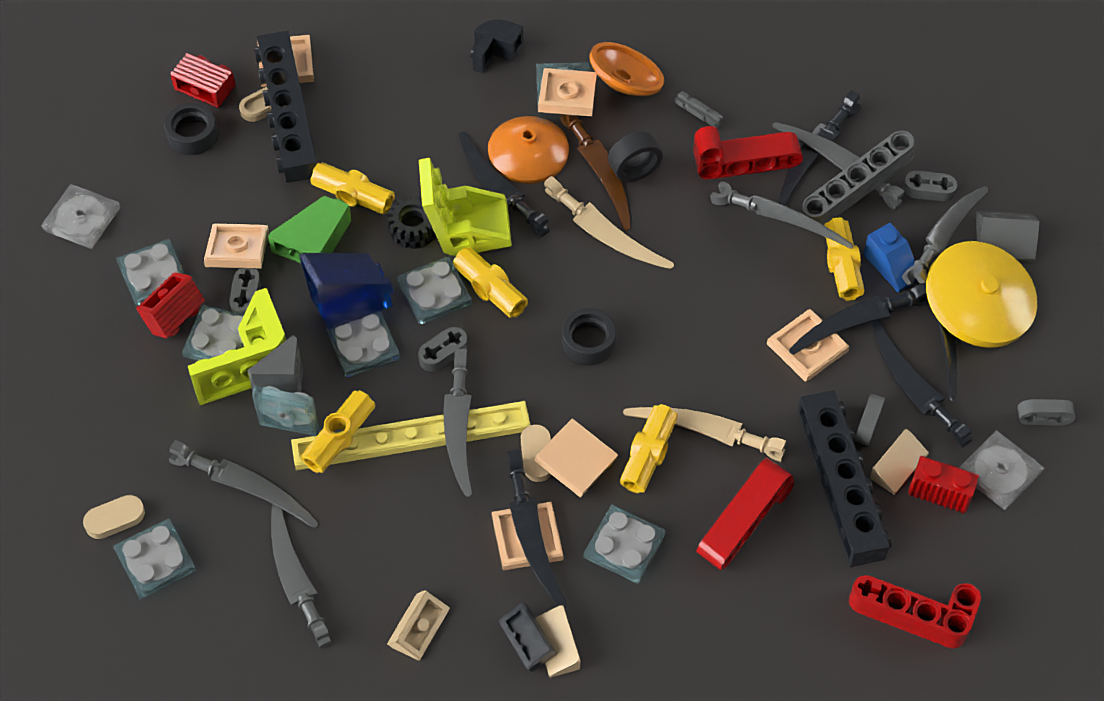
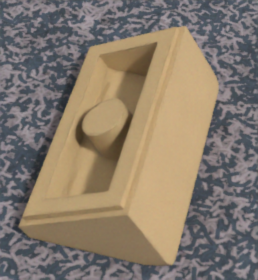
M905 429L873 467L870 479L895 495L915 471L920 455L926 457L929 452L909 430Z
M426 590L417 593L387 645L416 660H420L450 608Z
M563 605L536 617V620L557 654L545 662L549 677L580 670V657Z

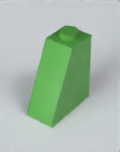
M327 196L321 197L269 234L271 252L322 271L351 223L349 204L340 199H332Z

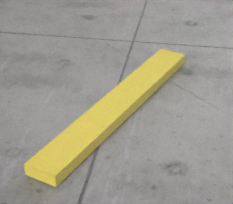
M521 401L469 410L466 442L521 433L526 427L530 426L526 402ZM444 414L359 428L353 435L352 444L347 449L341 450L330 465L446 445ZM317 436L291 440L296 470L308 469V466L302 462L301 455Z

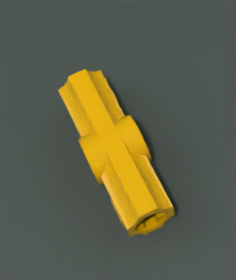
M323 162L318 163L313 169L311 184L335 194L338 199L349 204L350 207L359 204L383 215L391 209L395 198L394 192L371 183L363 173L357 170H350L347 173Z
M839 217L832 218V220L824 224L825 227L853 244L848 221ZM826 238L828 268L830 272H834L839 297L844 298L845 301L855 300L864 294L860 273L861 259L859 248L853 244V248L850 249Z
M464 248L458 252L453 260V267L471 282L474 291L482 300H491L509 318H516L523 313L524 308L528 305V299L509 283V279L501 267L496 264L491 266L472 248Z
M354 390L337 412L326 417L324 428L301 455L302 462L312 471L323 473L341 450L347 449L352 444L354 433L375 409V402L366 393ZM336 430H344L341 433H333Z
M662 404L654 405L643 431H639L633 440L630 451L631 457L620 479L621 485L631 492L637 494L639 492L644 493L656 466H660L665 458L668 439L678 419V413L670 407Z

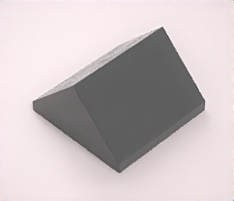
M976 211L977 241L1003 249L1018 262L1034 263L1040 220L1032 214Z
M294 335L248 370L254 398L258 404H261L263 391L267 386L275 387L282 393L292 396L295 392H301L303 365L298 340Z

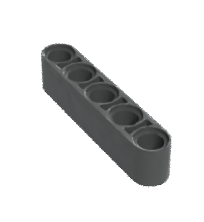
M904 130L891 134L808 196L803 202V215L822 225L832 220V218L838 217L911 162L914 156V137L912 134ZM898 146H905L906 149L900 150V149H897L896 147H898ZM877 162H884L885 165H883V166H878V165H875V163H877ZM863 178L864 181L855 182L853 179ZM834 194H841V195H843V196L840 197V198H833V197H832V195H834ZM813 210L821 211V213L815 215L810 212Z

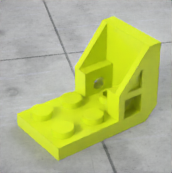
M431 159L419 160L422 206L444 253L457 256L458 252L464 248H472L476 253L512 246L508 204L504 194L470 186L448 189L446 184H442L439 168H434Z
M267 288L255 291L239 324L238 331L244 346L243 348L228 350L222 355L210 359H201L195 364L188 366L200 405L251 389L248 370L286 341L285 333Z

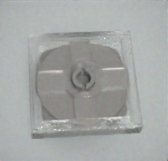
M70 184L42 223V228L46 232L92 249L120 209V205L117 201Z
M997 430L959 467L979 474L976 488L1004 510L1044 469L1043 466Z

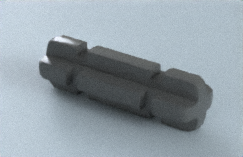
M681 91L675 99L677 105L683 109L686 108L688 112L704 122L706 121V123L718 128L724 117L714 110L712 111L710 107L692 98L684 91Z

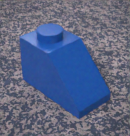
M888 223L867 236L863 255L899 293L911 286L905 283L902 275L909 267L914 265L915 260L908 241L891 223Z

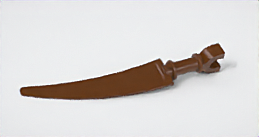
M562 115L560 117L561 122L570 131H573L578 138L580 146L577 147V150L587 160L601 180L615 206L623 229L628 231L630 229V215L622 181L617 178L609 164L608 152L599 139L593 140V137L587 134L578 115Z

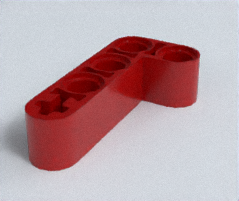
M706 126L700 128L694 135V156L699 177L702 179H717L796 167L803 161L797 135L793 132L721 141L718 129L713 126Z
M767 457L761 461L702 539L696 553L721 571L724 570L775 502L781 504L788 497L795 485L793 475Z
M868 575L860 576L855 580L849 596V604L854 611L948 648H959L964 644L972 628L981 601L980 591L974 585L968 583L956 586L948 605ZM958 599L966 600L970 606L962 605ZM888 603H896L901 609H893ZM918 615H927L931 621H924ZM948 626H956L961 632H953Z

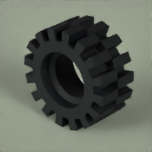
M411 195L406 196V201L400 198L397 200L398 205L393 203L391 210L388 211V226L391 238L394 237L395 243L398 244L401 241L402 247L406 248L407 244H410L411 249H416L415 244H419L420 248L425 246V241L430 244L433 241L432 236L436 238V234L423 209L421 196L416 195L415 200H411ZM411 217H418L424 220L421 225L415 227L403 224L404 220Z

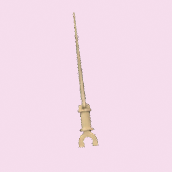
M550 176L544 182L545 192L556 199L557 202H562L573 211L572 214L575 216L573 221L599 241L637 260L668 269L674 267L673 262L650 251L623 233L590 202L584 207V203H579L568 194V190L564 189L554 177Z
M653 407L626 408L623 414L625 416L648 419ZM671 408L678 413L676 426L699 432L733 447L735 441H737L738 445L743 443L760 449L761 453L764 452L767 456L779 462L783 459L786 440L780 438L769 439L767 436L762 438L747 433L746 429L741 430L742 423L724 417L688 409Z

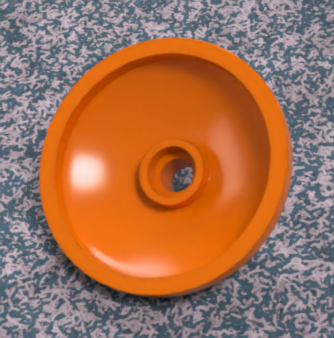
M602 42L594 45L590 52V62L595 72L609 87L617 92L627 95L649 96L658 93L664 84V76L657 65L648 57L630 47L618 43Z
M522 116L504 122L493 132L488 144V155L494 169L503 177L518 183L533 184L546 181L550 176L554 177L564 168L569 156V143L565 133L555 123L541 117Z

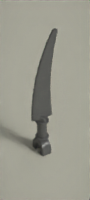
M778 122L773 123V128L781 132L795 133L800 142L823 155L842 171L860 158L838 144L814 133ZM863 178L853 179L855 182H858V181H860L861 179H862V181H864ZM883 182L875 188L879 192V196L883 197L886 204L893 210L901 205L902 200L900 198L904 195L905 191L900 187L891 186L889 183L885 184Z
M721 181L718 185L719 191L722 194L713 192L710 195L712 204H737L746 207L748 211L755 210L757 215L802 227L850 249L853 248V244L842 236L802 213L756 195L748 197L739 194L737 190H732L731 186L726 182Z
M987 186L976 189L961 198L938 220L926 237L928 245H925L924 253L902 275L907 285L913 284L915 279L919 283H925L929 264L934 257H938L945 250L950 238L963 218L988 192Z
M455 349L454 369H452V374L454 375L453 388L450 390L451 394H445L444 431L446 447L456 479L464 495L470 497L472 490L468 474L466 438L472 395H468L465 389V379L469 373L467 370V349Z
M175 440L171 445L169 452L173 454L169 458V463L177 466L186 465L187 467L192 465L207 471L208 475L212 476V481L237 488L264 499L294 515L312 528L318 526V522L297 501L260 475L226 459H223L219 464L216 459L211 461L196 455V451H191L188 446L180 441Z
M272 504L271 537L279 578L291 606L298 604V608L303 610L309 622L307 627L312 630L319 648L322 649L332 643L329 638V632L324 624L325 620L319 616L314 606L315 599L313 597L318 595L308 579L294 551L285 524L283 510Z

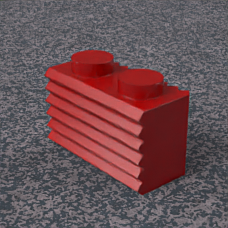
M186 53L185 57L177 64V67H174V71H171V79L176 91L179 90L185 95L188 94L190 97L197 98L216 108L220 107L236 86L233 72L229 67L223 64L219 66L213 64L202 55L194 56Z
M177 272L172 273L164 283L160 284V287L156 288V291H153L151 295H148V298L144 299V302L140 303V306L136 307L152 335L166 339L178 333L179 326L186 319L195 316L199 311V307L205 302L206 299L203 298L200 290L197 289L198 286L195 285L190 275Z
M920 455L908 495L910 497L914 495L915 498L920 497L921 501L925 499L927 502L931 501L933 504L937 503L938 506L943 505L944 508L949 507L950 510L955 509L956 512L961 511L964 514L967 512L972 500L979 474Z

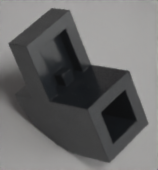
M500 19L490 20L479 25L474 31L475 44L470 54V57L473 59V70L483 73L494 55L513 62L523 45V26Z

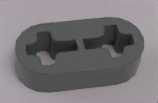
M912 171L906 175L903 190L911 198L944 202L954 197L957 181L948 174ZM913 182H917L919 187H915ZM941 185L946 186V190H942Z
M239 268L235 272L229 299L234 316H244L255 291L261 288L260 275L255 268ZM249 277L252 278L248 282V287H244L243 282ZM243 297H246L247 303L244 304V307H239L242 304Z
M450 327L423 344L418 351L421 368L425 371L434 372L453 361L455 349H467L468 347L465 331L458 327ZM450 339H453L454 341H458V340H459V341H460V344H456V343H454V342L450 343L449 340H450ZM428 354H430L431 356H435V355H436L437 359H435V360H433L432 358H428V359H427L426 355H428Z
M873 393L870 394L854 442L869 446L885 397Z
M1029 399L1018 405L1019 421L1025 425L1061 426L1070 424L1076 419L1074 404L1069 400Z

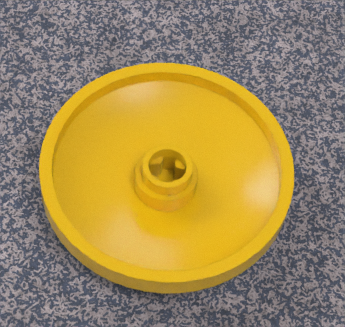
M978 241L954 244L938 256L927 274L926 293L934 315L950 333L969 344L986 348L1008 345L1019 339L1034 321L1037 312V294L1033 281L1020 262L997 246Z

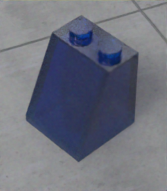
M302 253L299 255L310 298L328 330L393 306L390 296L394 293L392 283L388 277L384 278L380 263H374L369 253Z

